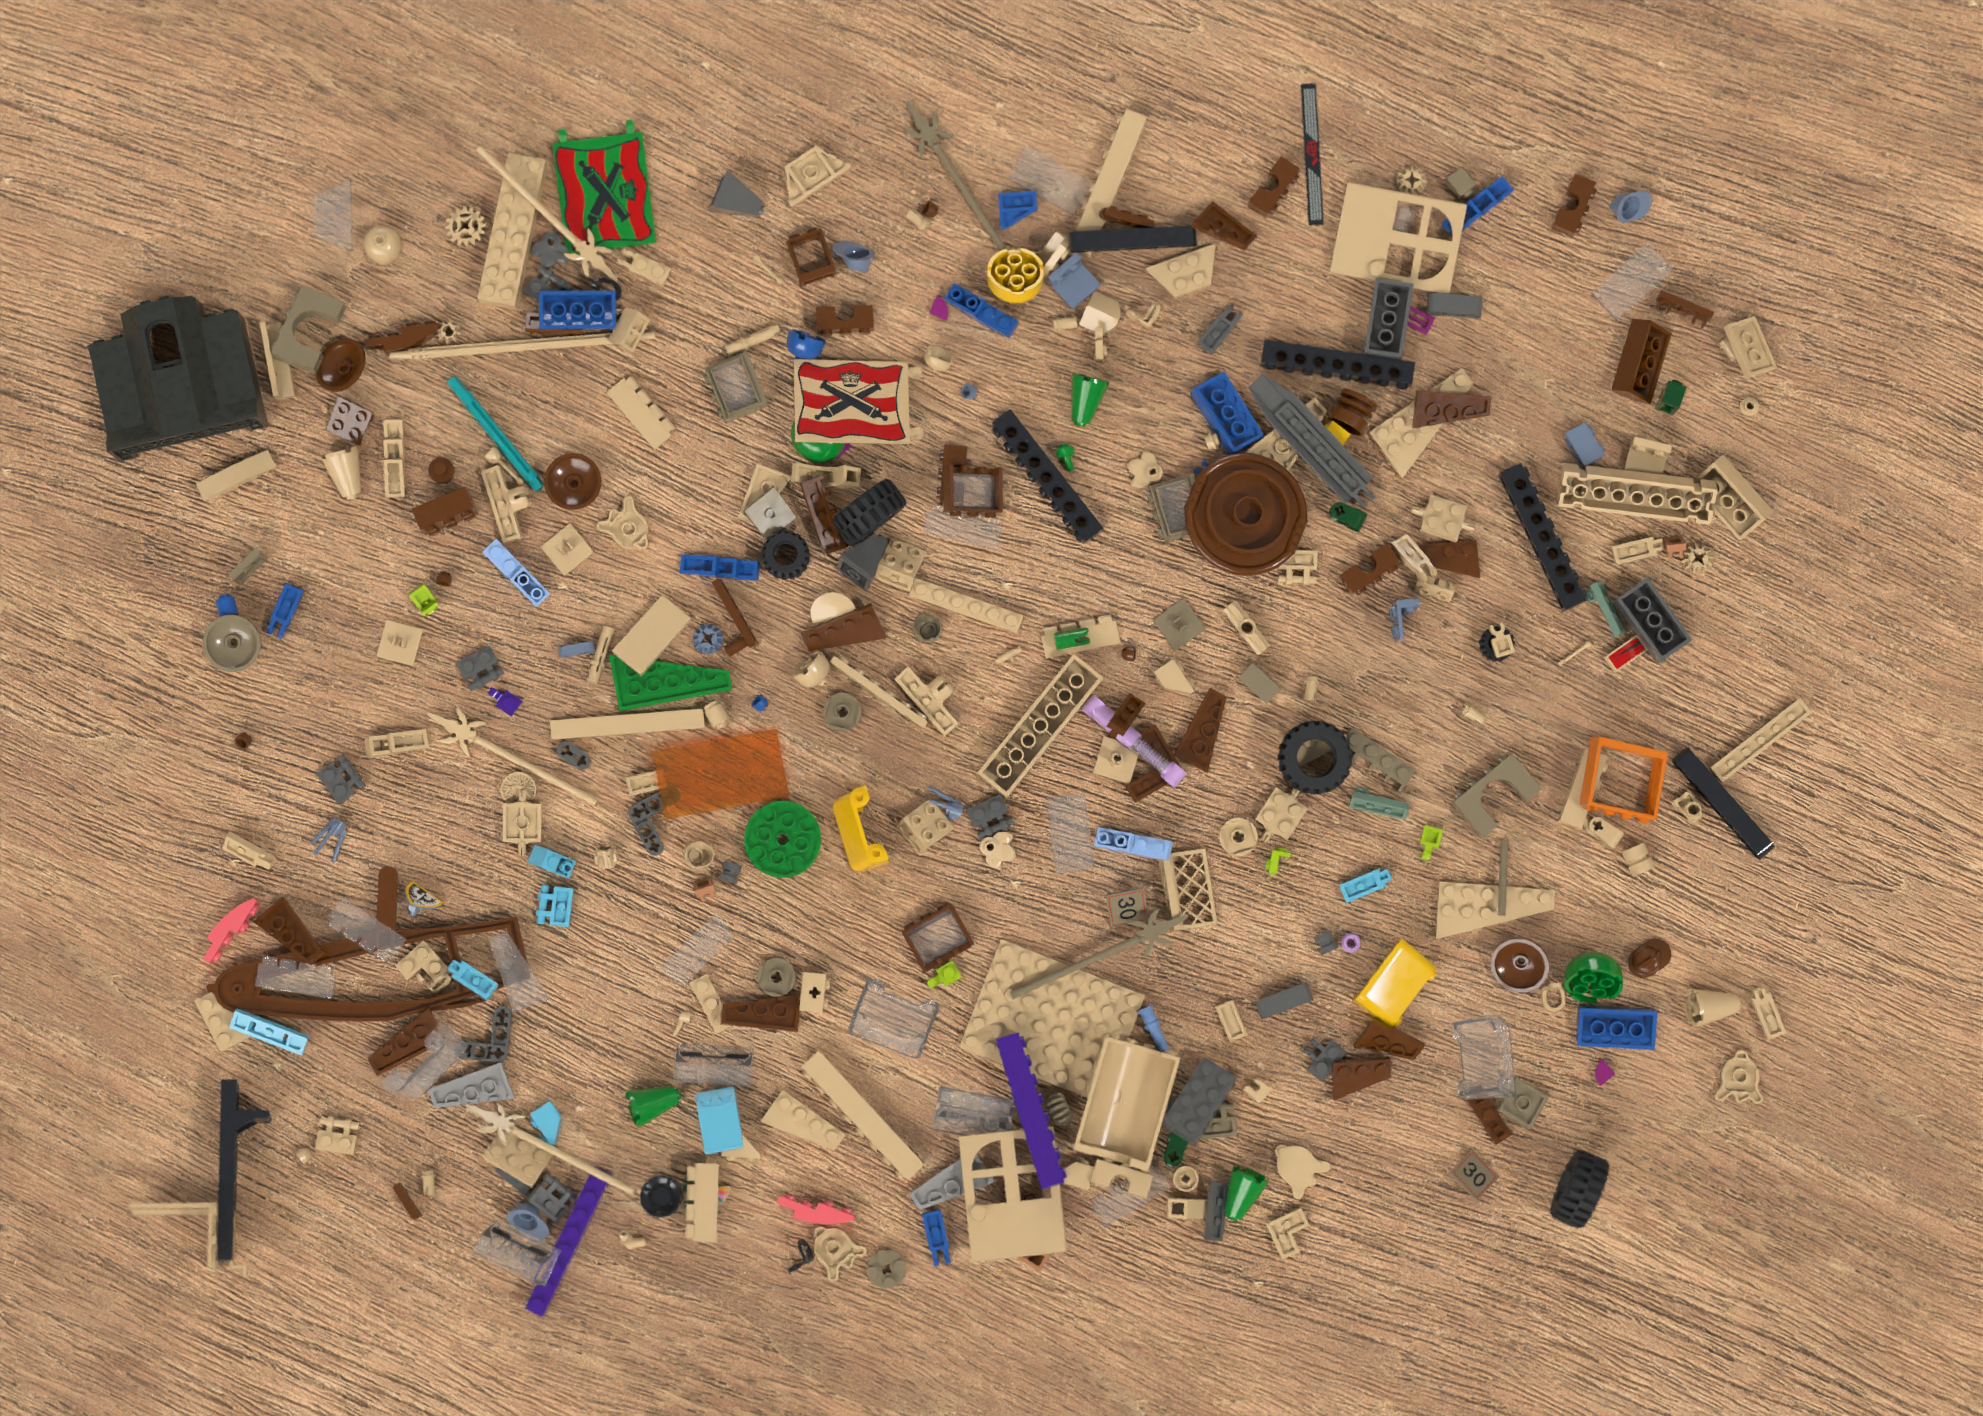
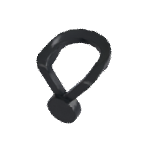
M596 277L592 283V289L599 291L601 284H612L617 288L618 301L622 295L620 285L610 279Z
M800 1239L797 1243L804 1261L788 1268L789 1273L800 1269L801 1266L814 1260L812 1250L805 1239ZM802 1245L805 1247L807 1251L809 1260H807L806 1255L803 1252Z

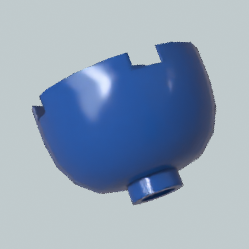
M792 329L788 333L787 348L791 354L795 355V359L813 360L822 353L826 340L818 336L815 338L807 332Z

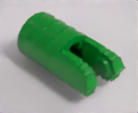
M1088 628L1054 633L1056 649L1060 650L1089 644L1090 638L1082 637L1088 635Z

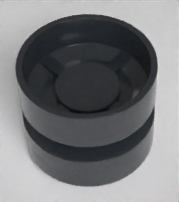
M656 1176L649 1179L640 1191V1203L643 1209L654 1217L670 1216L677 1212L683 1203L684 1195L681 1185L669 1176Z

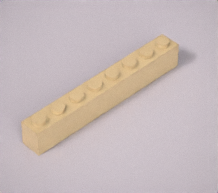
M1126 109L1124 114H1120L1117 121L1119 128L1117 131L1114 130L1111 135L1110 141H1112V145L1110 148L1107 147L1104 152L1103 158L1105 162L1103 165H1099L1096 175L1098 179L1096 183L1092 182L1089 189L1091 196L1089 200L1085 199L1082 206L1084 213L1082 217L1078 216L1075 223L1076 231L1103 229L1106 220L1100 218L1099 212L1101 209L1110 207L1114 203L1146 125V116ZM1081 252L1078 254L1091 259L1093 252Z
M817 1051L802 1065L804 1068L802 1073L809 1080L813 1078L816 1081L817 1085L815 1087L822 1094L826 1092L829 1095L830 1099L828 1101L835 1109L841 1108L844 1112L842 1116L848 1123L853 1121L857 1126L855 1130L862 1138L866 1135L870 1140L868 1144L875 1152L879 1150L883 1154L881 1157L888 1166L892 1164L897 1169L895 1173L901 1180L905 1178L908 1181L925 1165L820 1051Z

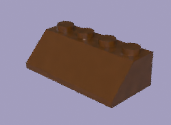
M1632 319L1611 390L1622 397L1651 405L1672 333L1651 320Z

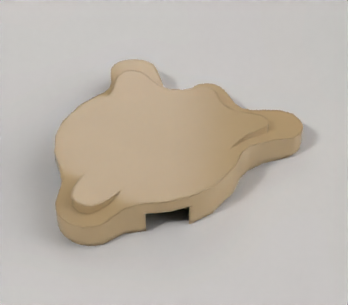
M632 496L624 498L623 510L621 512L611 509L608 519L599 521L596 525L599 532L609 534L623 548L645 550L649 546L647 521L636 511L635 501Z
M1745 1050L1736 1051L1734 1056L1726 1061L1721 1068V1084L1714 1093V1098L1717 1101H1723L1732 1094L1736 1103H1742L1749 1099L1754 1104H1761L1764 1099L1758 1088L1760 1080L1758 1067L1755 1066Z
M1278 1145L1275 1149L1278 1174L1291 1186L1295 1199L1303 1197L1305 1188L1316 1185L1315 1173L1328 1172L1330 1169L1328 1162L1315 1159L1311 1152L1304 1147Z
M817 1226L814 1229V1253L819 1262L826 1267L827 1277L830 1282L838 1280L840 1266L851 1269L855 1258L862 1257L867 1253L865 1246L855 1244L849 1235L841 1229L825 1228L823 1226Z

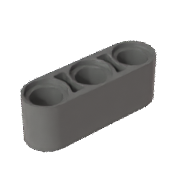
M1429 293L1427 298V314L1481 318L1483 298L1469 295Z
M1305 982L1257 1000L1255 1003L1261 1019H1265L1313 1001L1314 998L1308 983Z

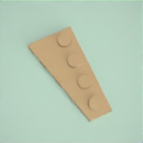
M784 1090L781 1091L760 1121L834 1151L846 1136L842 1131Z

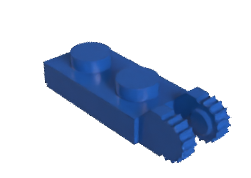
M287 583L285 584L271 615L267 634L271 635L274 632L278 621L282 623V626L277 636L279 639L284 637L305 592L304 590Z
M941 1209L922 1213L934 1266H939V1258L936 1251L941 1249L944 1250L945 1262L950 1264L949 1244Z

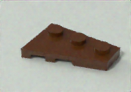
M1389 1057L1332 1061L1333 1099L1337 1100L1391 1078V1059Z

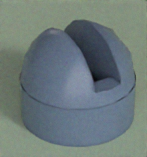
M965 384L962 387L961 395L964 399L972 400L977 397L976 393L978 390L974 385Z

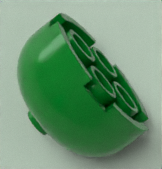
M795 419L792 423L791 441L793 447L803 459L809 462H830L836 459L846 446V443L795 442Z
M1582 953L1574 957L1566 966L1564 988L1569 992V996L1577 1001L1598 1003L1597 998L1604 999L1608 997L1611 1000L1618 996L1623 989L1621 967L1614 958L1605 953ZM1588 983H1590L1591 995L1593 997H1587L1583 995L1589 990Z

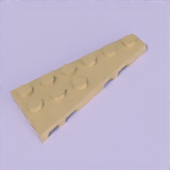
M1462 368L1430 391L1466 394L1473 385V382ZM1415 401L1369 432L1371 438L1401 479H1403L1443 425L1442 423L1413 429Z
M1439 882L1435 940L1554 910L1555 890L1507 887L1506 915L1499 916V886Z

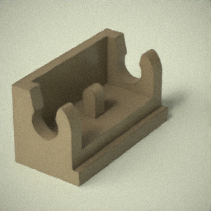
M1254 662L1238 678L1266 704L1282 688Z

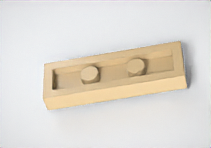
M705 974L690 982L715 1033L719 1034L732 1027L720 1025L723 1003L708 975Z

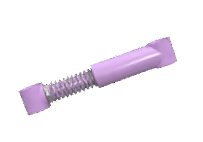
M1092 694L1081 709L1110 733L1112 729L1108 728L1107 725L1115 713ZM1132 726L1129 727L1124 736L1117 735L1116 739L1129 750H1135L1149 764L1151 763V766L1154 765V768L1161 773L1160 776L1172 787L1175 788L1187 774L1173 761L1165 760V757L1162 758L1160 753L1157 754V751H1154L1155 749H1152V746L1149 747L1147 742L1141 740L1142 735Z

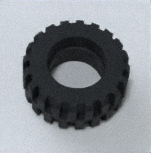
M886 478L842 509L833 518V525L845 541L853 546L898 514L907 505L906 499L894 483Z
M1324 721L1302 723L1292 728L1279 745V754L1277 755L1279 770L1282 772L1284 780L1292 788L1302 793L1317 795L1330 792L1340 786L1350 773L1349 770L1353 763V752L1350 749V742L1348 738L1346 739L1344 733L1331 723L1328 724ZM1313 739L1325 742L1333 754V762L1330 769L1319 776L1306 774L1301 770L1297 762V753L1301 745Z
M1577 1150L1573 1154L1561 1175L1551 1202L1550 1214L1554 1219L1577 1229L1583 1228L1588 1223L1597 1207L1608 1179L1610 1165L1607 1160L1585 1150Z

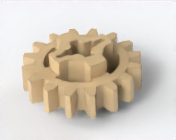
M463 206V211L456 208L457 213L451 212L452 218L446 219L449 225L445 226V229L450 231L447 233L448 238L452 237L451 242L453 244L458 241L457 245L459 247L465 244V247L469 248L470 243L475 247V241L482 242L480 236H486L485 231H483V229L487 228V225L483 223L485 218L484 216L480 217L481 213L479 210L474 213L473 207L469 211L466 206ZM476 222H478L477 231H475V225L477 224ZM456 223V224H457V229L455 230L456 232L454 233V224ZM463 225L469 226L470 228L468 230L466 228L463 229Z

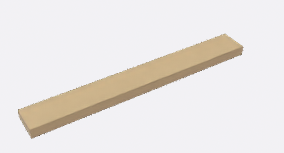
M704 709L550 720L551 740L705 728Z

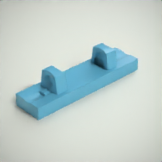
M238 1008L234 1011L229 1027L299 1055L304 1053L309 1038L308 1035L295 1029L282 1026Z

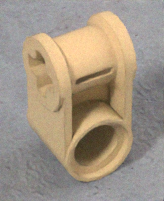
M1600 817L1588 820L1585 827L1588 834L1611 850L1615 849L1624 835L1620 829ZM1597 822V823H1598L1597 827H1598L1599 829L1594 830V825H1593V824Z

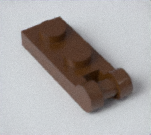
M1115 206L1101 209L1099 212V216L1103 220L1133 228H1154L1155 220L1148 219L1146 215L1139 214L1136 216L1132 215L1131 211H1118Z

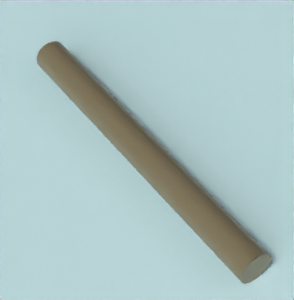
M1500 840L1499 916L1506 915L1508 840Z

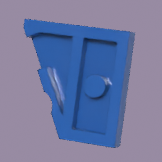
M1036 191L998 193L1001 231L1037 211Z

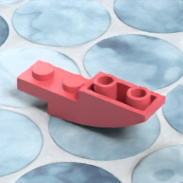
M253 898L242 903L218 922L206 938L213 943L203 960L210 964L220 960L223 954L221 952L223 947L228 945L233 938L232 932L240 935L241 932L244 933L249 927L250 923L248 921L250 917L255 916L260 908L258 906L259 900Z
M786 1193L784 1197L779 1196L777 1201L778 1204L795 1210L792 1218L810 1223L838 1224L855 1220L856 1217L852 1215V1210L842 1207V1210L834 1208V1203L826 1200L823 1203L819 1202L817 1209L813 1208L814 1204L803 1200V1203L796 1202V1197Z

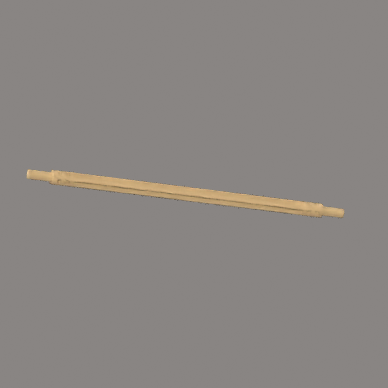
M655 331L644 332L640 340L655 339ZM611 333L409 348L406 351L390 352V359L409 358V360L609 345L613 343L608 341Z

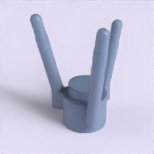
M929 786L928 789L949 801L948 804L930 800V803L946 808L945 813L949 815H945L948 820L960 819L964 805L960 804V801Z
M335 817L332 821L329 820L327 825L311 841V844H314L328 831L313 855L316 856L331 835L337 837L340 834L332 858V862L335 863L343 838L348 832L345 830L347 825Z

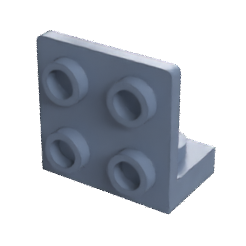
M1077 252L1048 276V283L1071 309L1077 307L1100 287L1097 279L1081 263V257Z
M1419 598L1396 600L1389 609L1390 619H1394V625L1391 628L1392 638H1396V643H1400L1404 639L1402 615L1413 614L1420 606Z

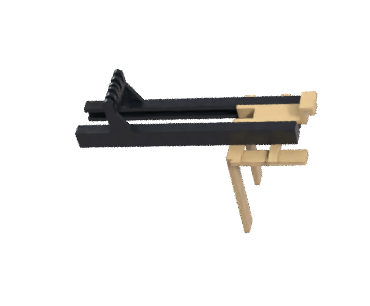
M221 1079L218 1204H128L129 1209H195L133 1210L134 1216L209 1215L207 1267L211 1268L212 1274H216L217 1254L219 1264H229L230 1271H243V1278H248V1265H234L238 1134L256 1124L271 1123L272 1117L268 1110H239L238 1080Z

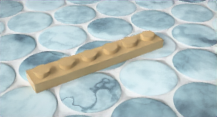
M917 578L914 580L909 595L911 598L1018 634L1024 615Z
M834 656L831 659V665L923 730L927 727L928 722L925 715L919 711L914 713L910 710L911 706L903 700L901 702L896 700V695L890 690L886 689V691H883L879 688L880 684L873 678L868 680L863 676L865 673L859 668L855 667L853 669L848 666L849 662L845 658Z
M1801 698L1797 699L1709 769L1720 783H1723L1812 713Z

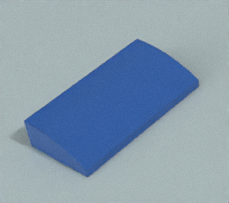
M539 291V329H616V291Z
M1225 372L1198 385L1190 392V395L1213 432L1217 434L1220 443L1228 455L1236 454L1264 436Z
M1578 1005L1577 1046L1655 1050L1658 1012L1656 1009Z

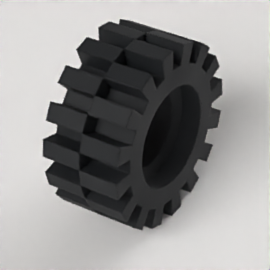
M1495 626L1494 630L1500 631V627ZM1489 629L1486 630L1479 641V650L1482 651V655L1487 657V660H1492V662H1500L1507 659L1510 655L1496 659L1494 651L1490 647V640L1495 636L1490 633ZM1505 629L1503 633L1507 635L1510 634V631ZM1510 634V637H1511V640H1512V643H1513V646H1514V645H1515V641L1513 640L1514 636H1513V634H1512V635Z

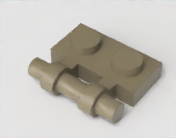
M1224 1102L1218 1110L1221 1118H1214L1201 1139L1237 1136L1235 1116L1227 1117V1111H1234L1233 1103L1226 1104Z

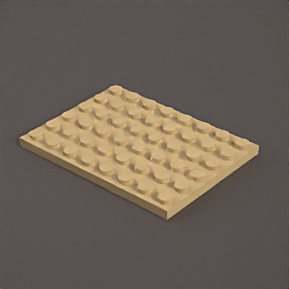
M1001 939L959 1048L1003 1065L996 1039L1018 1032L1020 1037H1024L1026 1047L1023 1048L1025 1055H1029L1032 1066H1029L1031 1074L1035 1073L1036 1078L1088 1098L1105 1036L1108 1037L1109 1033L1121 1036L1120 1040L1123 1041L1129 1038L1138 1016L1137 1011L1140 1010L1145 995L1082 970H1077L1013 999L1010 992L1069 965Z

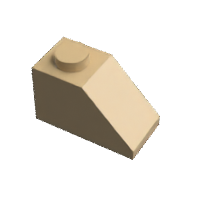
M1080 1159L1079 1163L1074 1162L1064 1168L1067 1178L1064 1179L1065 1184L1089 1190L1094 1167L1091 1166L1092 1162Z

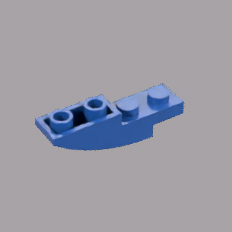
M956 283L952 285L944 297L947 302L972 319L1007 338L1011 337L1019 324L1018 320L993 307L984 299Z

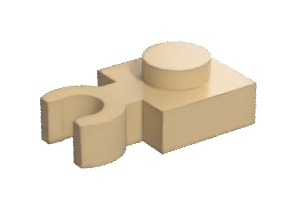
M1095 327V361H1103V356H1107V345H1103V327Z
M1502 622L1499 623L1500 631H1495L1493 625L1489 627L1490 633L1495 636L1490 641L1496 659L1515 653L1510 634L1504 635L1503 633L1505 626Z

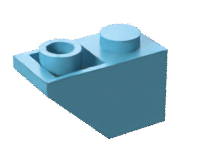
M534 845L527 863L569 879L576 861Z
M549 1101L530 1114L532 1116L530 1121L536 1129L539 1128L543 1133L541 1135L542 1140L555 1146L557 1145L562 1116L553 1102Z

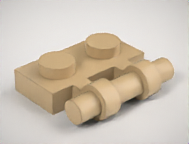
M1296 550L1290 559L1279 566L1280 570H1286V575H1278V582L1286 583V585H1292V583H1303V585H1309V583L1317 584V576L1309 575L1310 571H1317L1318 551ZM1292 570H1303V576L1292 575Z
M334 1116L320 1117L319 1124L327 1125L326 1131L318 1130L315 1149L355 1155L358 1136L350 1135L351 1129H359V1122H354L352 1119L347 1118L345 1120L335 1119ZM334 1126L344 1128V1132H333Z

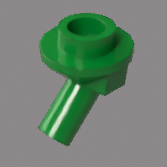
M1062 444L1056 450V454L1059 459L1063 458L1067 471H1072L1074 466L1070 456L1075 455V449L1070 444Z

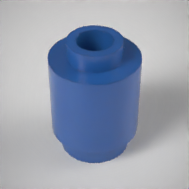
M224 594L215 601L219 617L239 615L234 596Z

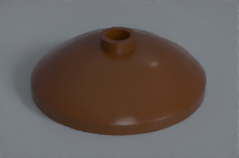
M340 339L329 345L322 353L323 360L316 373V379L321 387L330 392H340L352 386L360 378L365 367L366 355L363 347L352 339Z
M568 453L559 456L549 465L545 473L544 486L548 497L557 506L567 510H579L589 506L598 497L602 486V477L599 468L589 457L578 453ZM573 481L578 482V485L576 487L571 486V483Z
M1510 938L1500 943L1494 950L1491 958V970L1498 983L1506 989L1514 992H1529L1540 987L1546 980L1549 972V959L1544 949L1536 942L1527 938ZM1519 958H1524L1525 961L1521 962Z

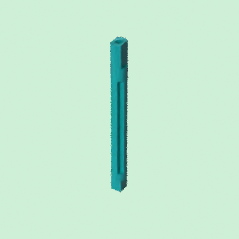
M457 376L450 378L447 384L460 398L461 402L535 492L540 491L544 487V483L539 478V475Z

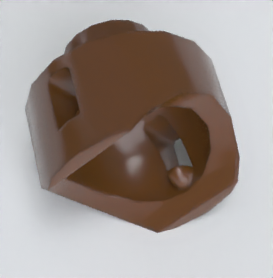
M439 457L432 460L429 464L428 472L434 482L445 485L453 479L455 467L447 458Z

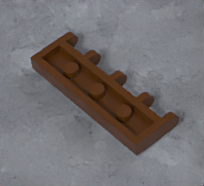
M825 474L800 482L823 555L849 547L848 543L841 544L838 530L833 525L832 514L837 513V509H829L825 496L831 495V491L824 492L820 480L826 478Z

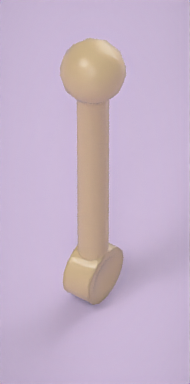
M759 256L753 257L754 263L762 266L776 279L777 284H783V278L778 277L761 261Z
M1586 641L1582 647L1557 664L1559 666L1563 665L1585 648H1590L1592 643Z

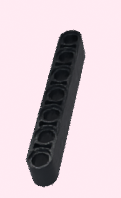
M1190 226L1076 231L1069 233V244L1071 253L1181 248L1197 246L1196 229Z
M1686 747L1672 759L1675 767L1757 859L1761 860L1775 848L1772 841L1689 748Z

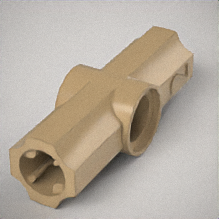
M1236 600L1223 609L1225 615L1238 630L1239 635L1245 639L1257 656L1271 646L1258 630L1254 621L1248 617ZM1249 624L1252 627V631L1245 633L1241 626Z

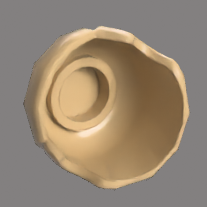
M929 345L924 355L927 365L935 371H945L950 368L953 362V355L936 345Z
M699 840L691 842L685 848L683 857L689 867L700 870L707 868L713 862L715 853L711 844H706Z

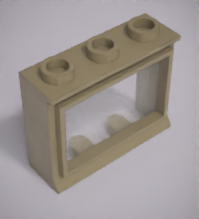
M747 351L704 368L706 373L703 374L706 384H711L713 391L710 394L714 402L718 401L720 408L717 411L721 420L725 418L726 423L769 407Z
M1193 473L1149 486V492H1146L1149 503H1153L1155 509L1152 510L1154 521L1159 522L1160 528H1157L1159 537L1164 539L1165 543L1189 537L1185 524L1184 506L1195 481Z

